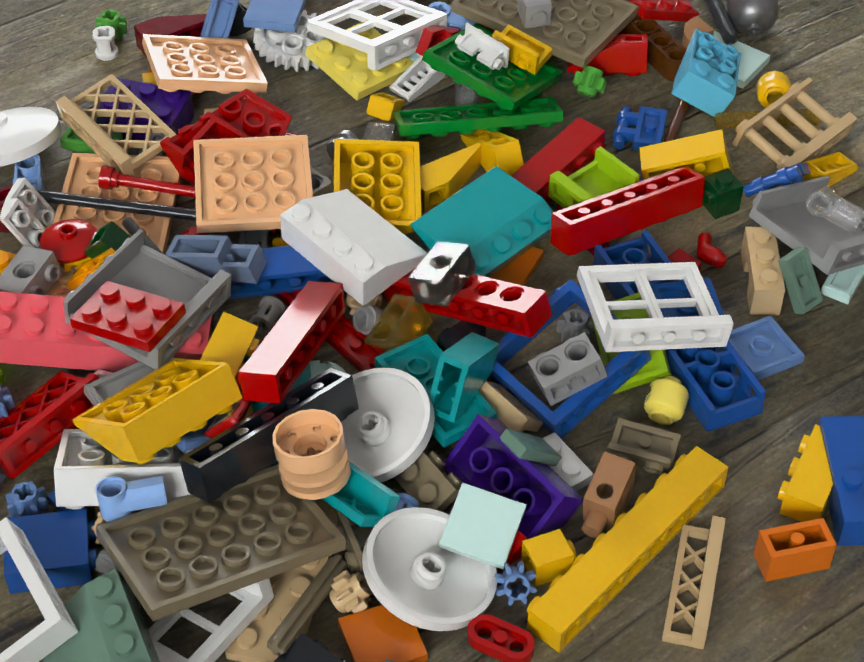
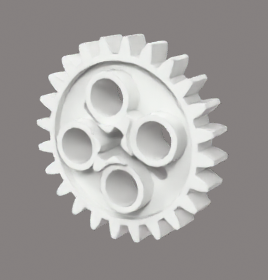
M303 10L295 32L255 28L253 43H255V50L259 51V56H266L267 63L275 61L274 67L282 64L285 70H288L291 66L298 72L299 67H303L306 71H309V66L319 69L305 55L306 47L326 37L307 31V21L315 18L316 13L309 16L307 11Z

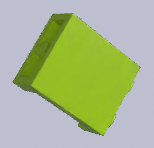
M599 147L595 150L593 162L568 177L559 170L551 174L548 196L563 208H567L638 183L639 174L617 159L613 154Z

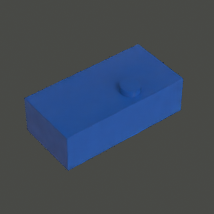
M864 416L820 417L818 425L821 428L833 481L828 506L837 546L864 545Z

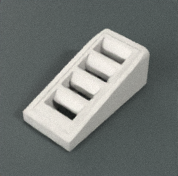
M420 56L389 87L390 91L408 102L414 100L446 76L445 73L432 69L429 64L422 61L423 56ZM413 81L416 85L414 86L410 82ZM405 86V87H407L408 89H410V91L407 92V91L403 90L402 87Z

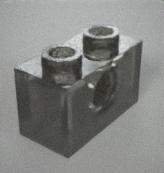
M438 241L408 277L415 302L448 306L476 270L475 260L472 257L469 245Z

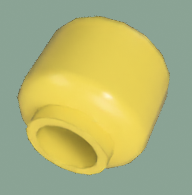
M665 376L664 378L652 381L643 406L649 419L660 425H671L673 422L681 420L689 399L688 390L679 379L672 376Z

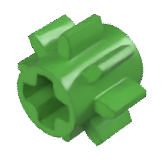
M113 9L105 10L100 14V17H96V28L99 26H111L115 29V42L119 41L123 34H127L126 16L120 17L118 11Z
M586 66L582 72L576 71L572 82L574 86L578 87L576 92L589 98H595L597 92L604 93L607 81H605V78H602L603 71L590 66Z

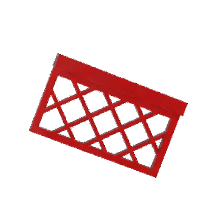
M60 371L15 406V408L11 409L8 412L7 418H0V467L7 477L16 478L61 441L64 429L77 428L72 419L94 407L84 394V385L98 380V375L89 373L86 377L81 378Z

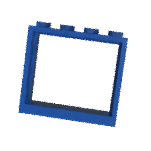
M572 279L563 286L556 288L548 298L552 317L532 338L507 332L497 342L500 343L493 371L489 375L494 382L504 386L534 413L550 433L555 432L561 439L651 360L650 350L620 352L604 366L607 374L606 378L571 395L554 411L550 410L502 366L574 303L592 316L581 287ZM611 313L613 320H619L614 314Z

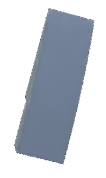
M175 235L165 254L207 276L214 277L220 270L231 274V281L257 284L267 263L259 245L232 244L228 236Z

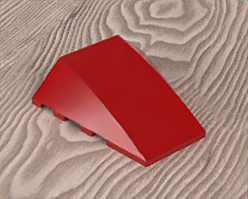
M246 88L220 104L219 108L214 112H207L200 116V120L189 126L187 124L179 129L178 134L171 138L166 137L161 140L160 145L180 176L195 185L193 140L285 136L292 116Z

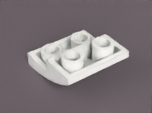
M17 178L3 204L0 221L22 245L40 249V237L47 227L53 224L56 212L26 178Z

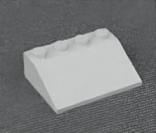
M348 189L302 199L280 215L282 239L333 282L343 283V290L362 306L429 258V254Z
M64 429L54 466L56 507H66L67 509L75 510L81 509L84 506H99L95 491L96 485L102 479L113 476L120 477L125 482L163 476L167 502L190 495L187 491L179 458L192 450L183 453L175 445L162 448L155 453L156 456L151 461L137 464L120 460L80 429Z

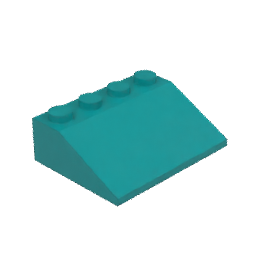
M495 166L412 222L411 227L444 268L489 278L551 233V219L554 211L541 196Z

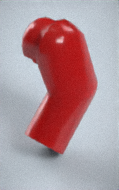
M709 233L699 234L697 258L705 264L714 265L716 268L723 267L727 261V256L722 253L721 249L712 245V236Z

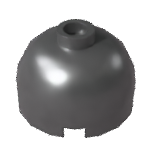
M727 0L728 15L735 30L745 35L758 36L772 28L778 18V0Z

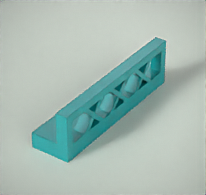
M350 462L351 475L347 484L339 492L322 499L360 527H374L383 517L395 511L400 496Z

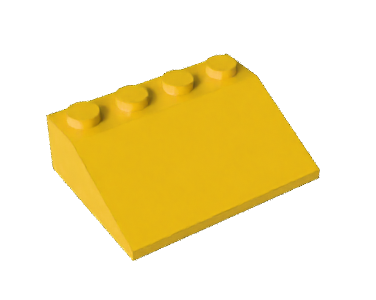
M335 139L333 192L348 189L404 235L415 232L411 224L421 217L419 142Z
M175 358L72 420L76 427L120 460L144 464L154 459L155 453L162 448L178 444L182 440L181 436L189 431H196L205 427L208 419L230 411L233 408L232 404L242 399V395L229 363Z

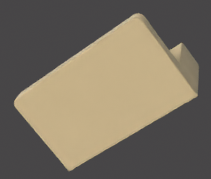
M485 381L478 391L498 413L497 418L509 429L523 432L524 430L537 432L543 424L534 413L501 384Z

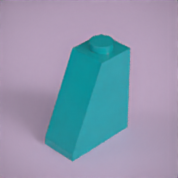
M471 332L440 354L429 395L433 404L434 415L452 423L458 420L492 373L500 343Z

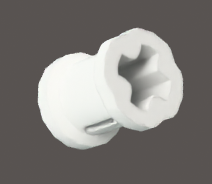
M99 26L93 30V40L96 41L97 45L95 54L98 59L103 61L112 60L119 54L118 47L114 41L115 29L111 26Z

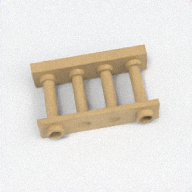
M808 77L801 83H794L785 95L752 119H744L735 130L737 135L732 144L737 147L746 139H749L777 164L776 168L779 170L819 158L848 136L858 118L851 112H848L841 119L832 116L807 94L813 82ZM799 101L825 123L827 129L825 131L816 129L791 106ZM781 114L786 116L811 138L810 142L807 144L805 142L801 143L779 124L775 118ZM766 126L794 151L793 155L790 157L788 155L784 156L757 131Z

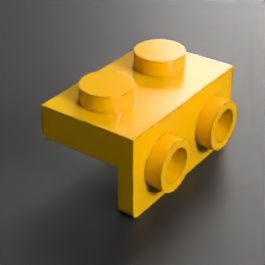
M509 24L502 32L495 30L492 34V38L510 48L508 61L534 75L552 56V47Z

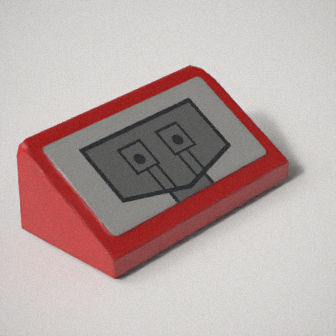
M242 394V399L232 404L233 408L230 411L216 415L204 435L212 439L244 420L252 401H244Z

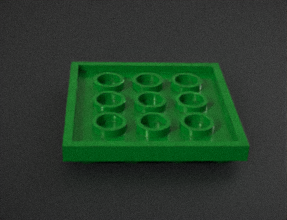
M478 23L472 25L492 37L493 32ZM465 29L425 50L422 61L429 64L432 69L447 74L456 83L468 86L475 90L477 95L487 97L496 102L500 108L510 110L511 112L560 81L564 72L548 62L535 75L521 69L508 61L507 68L502 66L500 70H492L477 60V55L480 52H477L472 57L457 48L455 39L460 34L462 36L465 35Z

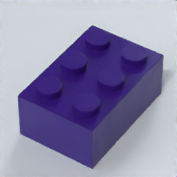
M117 78L176 134H178V129L187 124L190 125L194 118L191 91L178 89L175 92H168L159 89L157 85ZM111 85L105 94L116 95L117 89ZM100 102L99 109H112L114 102ZM119 102L118 109L132 110L133 104ZM97 117L96 123L109 124L111 117ZM116 117L115 125H129L130 117ZM135 118L134 125H148L149 119ZM117 132L122 133L123 140L126 139V132ZM132 133L131 140L145 141L146 133Z

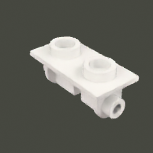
M466 23L465 35L462 36L460 34L455 39L457 48L472 57L477 52H480L477 55V60L492 70H500L502 66L507 68L510 48L485 34L482 30Z

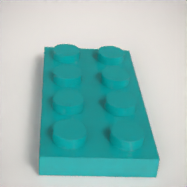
M425 334L375 357L374 366L376 368H394L409 373L422 384L428 395H430L438 360L443 351L428 334ZM477 392L455 423L434 415L432 435L444 448L460 440L478 414L497 418L498 413Z

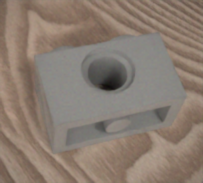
M23 245L0 275V292L46 295L63 273L54 252Z

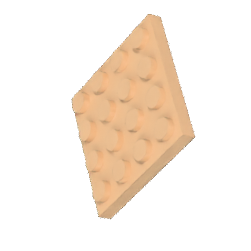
M143 34L142 45L159 89L168 92H175L180 89L190 90L195 93H202L206 90L229 94L231 91L241 92L247 88L255 94L267 92L268 82L246 39Z
M307 135L193 140L197 233L281 229L280 215L302 199L313 197Z

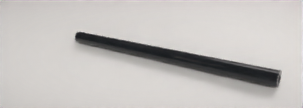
M37 190L47 203L196 221V209Z

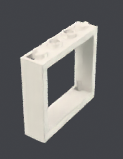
M5 517L0 521V555L8 550L45 620L0 653V662H39L79 631L26 535L19 527Z

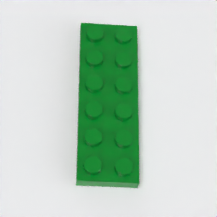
M553 97L532 98L512 112L500 108L496 102L393 111L394 123L398 133L406 139H416L422 134L441 137L446 136L448 132L458 131L460 134H471L478 129L494 132L502 130V127L511 126L514 129H526L529 125L533 124L551 127L556 124L555 122H563V110Z

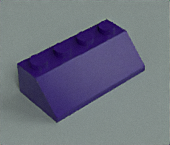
M478 414L446 458L444 468L449 473L453 472L463 483L526 504V510L518 530L527 539L565 526L584 498L548 465L519 459L500 439L505 429L509 428L498 418Z

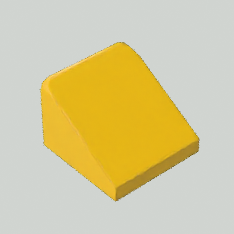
M384 92L370 95L366 112L370 116L390 121L394 118L393 111L400 110L405 101Z

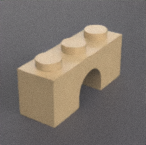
M745 226L741 258L743 272H749L747 289L750 315H780L785 286L778 263L780 256L777 238L764 227Z

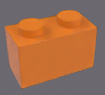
M824 518L759 530L753 555L765 582L830 569L837 544Z

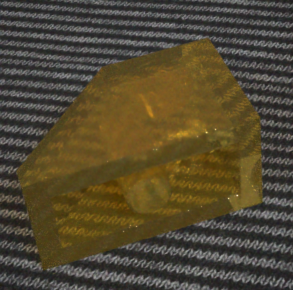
M394 294L364 342L371 346L394 349L425 335L433 320L417 297Z

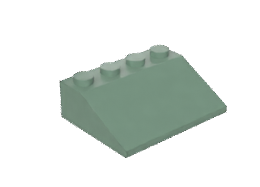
M116 568L84 584L64 604L79 632L43 658V662H160L135 595Z

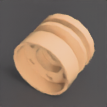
M308 409L295 412L277 424L272 434L273 446L279 464L282 485L289 494L299 499H322L339 492L347 484L351 475L350 462L343 426L336 415L325 410Z

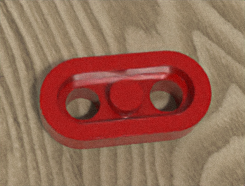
M488 614L478 615L468 623L467 640L475 650L502 662H529L533 658L535 641L528 631ZM488 635L490 638L483 639L479 636ZM517 648L520 649L521 652H513L511 650Z

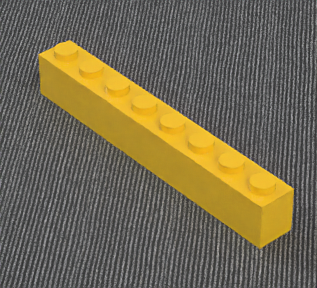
M698 446L688 455L682 454L676 461L674 468L668 474L663 473L657 479L654 488L650 492L642 493L628 513L623 512L618 516L611 530L606 534L604 532L601 533L594 541L592 548L586 554H579L573 561L571 568L564 575L559 574L542 597L536 596L530 602L527 608V630L560 653L682 530L683 524L687 525L724 488L728 466Z

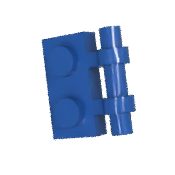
M640 106L639 113L632 112L630 107H622L621 112L617 115V128L614 129L612 136L614 148L621 150L627 142H633L632 150L640 151V147L662 143L667 110Z
M798 163L790 167H784L773 174L754 179L753 182L744 186V192L747 197L758 194L760 191L777 188L780 185L785 186L803 182V176L811 174L807 163Z

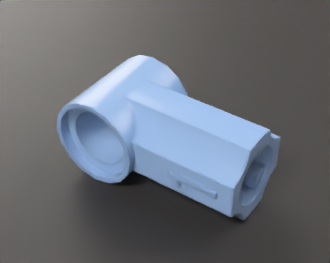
M116 476L107 477L99 481L95 488L101 516L107 522L131 514V511L168 505L163 476L125 482V480Z

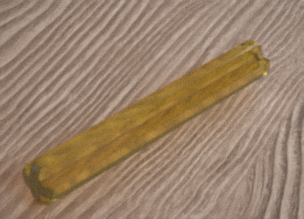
M795 109L812 125L820 123L821 120L810 110ZM761 111L716 113L714 116L715 128H737L744 119L750 120ZM783 114L775 118L782 126H795Z

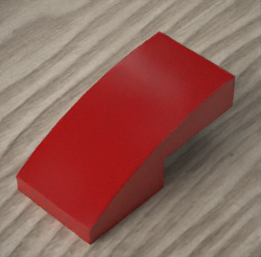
M444 26L424 28L415 53L423 56L425 50L450 38L461 30Z

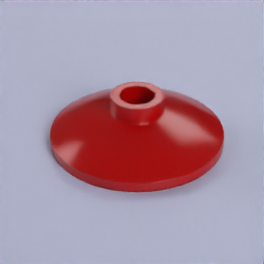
M79 219L56 222L42 233L39 242L40 249L53 251L59 263L81 261L89 257L84 252L97 229L91 223Z

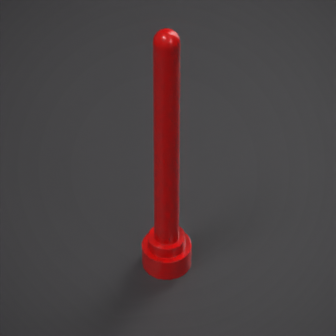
M102 166L99 173V188L112 190L113 187L118 188L120 185L196 198L195 186L123 175L120 171H116L115 167Z

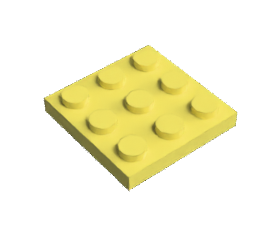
M361 22V23H359V24H356V25H354V26H352V27H350V28H347V29H345V30L347 31V30H349V29H351V28H354V27H356V26H358V25L363 24L364 22ZM370 28L357 34L370 40L382 36L375 28ZM328 38L307 46L305 53L311 61L356 101L393 84L414 63L411 59L405 57L374 71L368 68L367 53Z

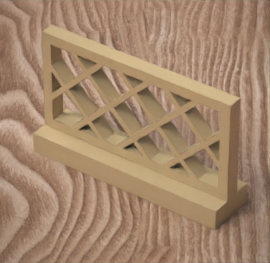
M110 74L71 100L63 96L56 101L61 119L110 167H115L116 171H120L123 175L135 176L134 169L163 151L160 141H150L152 133H164L169 138L176 135L172 129L113 74ZM111 85L117 89L116 95L102 94L103 90ZM85 102H94L93 109H81L79 106ZM100 102H114L113 108L99 109ZM119 102L132 103V110H119ZM97 117H111L109 124L96 123ZM116 117H130L129 125H115ZM135 118L149 119L148 125H134ZM113 132H126V139L113 140ZM132 133H146L145 141L131 140ZM129 148H143V152L134 158L128 154Z

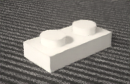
M555 432L544 437L543 439L562 457L556 466L549 467L575 491L589 485L594 474Z

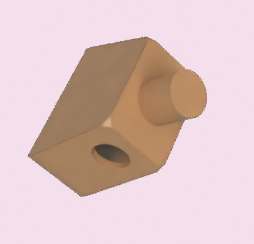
M604 451L583 499L584 523L581 529L586 535L597 538L603 529L611 530L618 516L625 512L634 494L635 462Z

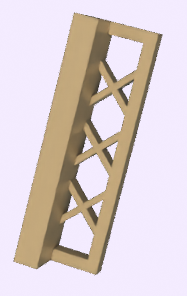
M712 515L710 529L683 524L662 641L704 649L726 518ZM687 537L707 540V546L695 552L687 543ZM694 562L702 574L690 580L682 568ZM689 590L697 599V602L685 608L677 596ZM684 618L692 627V635L671 631V626L673 623Z

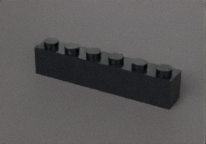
M329 368L287 393L281 403H270L180 457L179 461L188 493L209 503L220 498L223 493L236 485L246 482L249 477L263 468L273 465L277 459L272 434L278 423L295 412L308 409L325 410L336 415L340 422L345 420L348 415L359 409L352 375Z

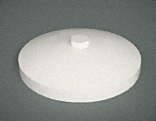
M19 107L0 111V167L28 159L52 145L61 133V126L56 113L42 107Z
M373 368L352 375L359 409L341 421L349 461L380 483L399 475L418 459L431 438L435 419L432 401L422 384L409 373L394 368Z
M404 508L383 517L374 526L364 545L362 565L366 581L372 593L389 612L413 626L431 631H452L468 626L472 619L486 611L494 598L497 589V581L494 577L497 574L496 567L439 547V542L450 516L449 514L430 508Z

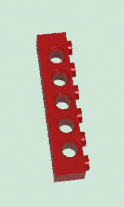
M423 262L384 290L386 300L390 303L530 338L552 317L545 290Z

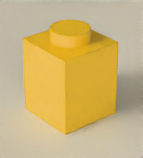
M560 529L522 541L521 561H523L527 572L530 570L535 572L536 577L531 580L535 586L551 582L559 574L564 575L571 568L573 561L577 557L572 541H566Z

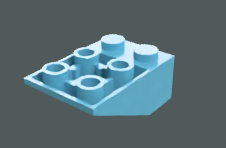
M695 29L675 76L672 94L718 119L735 97L741 53L733 46L725 45L716 40L710 33Z

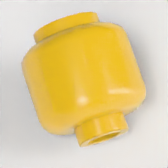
M769 71L763 74L756 85L759 103L764 108H767L785 95L791 87L788 76L779 71Z

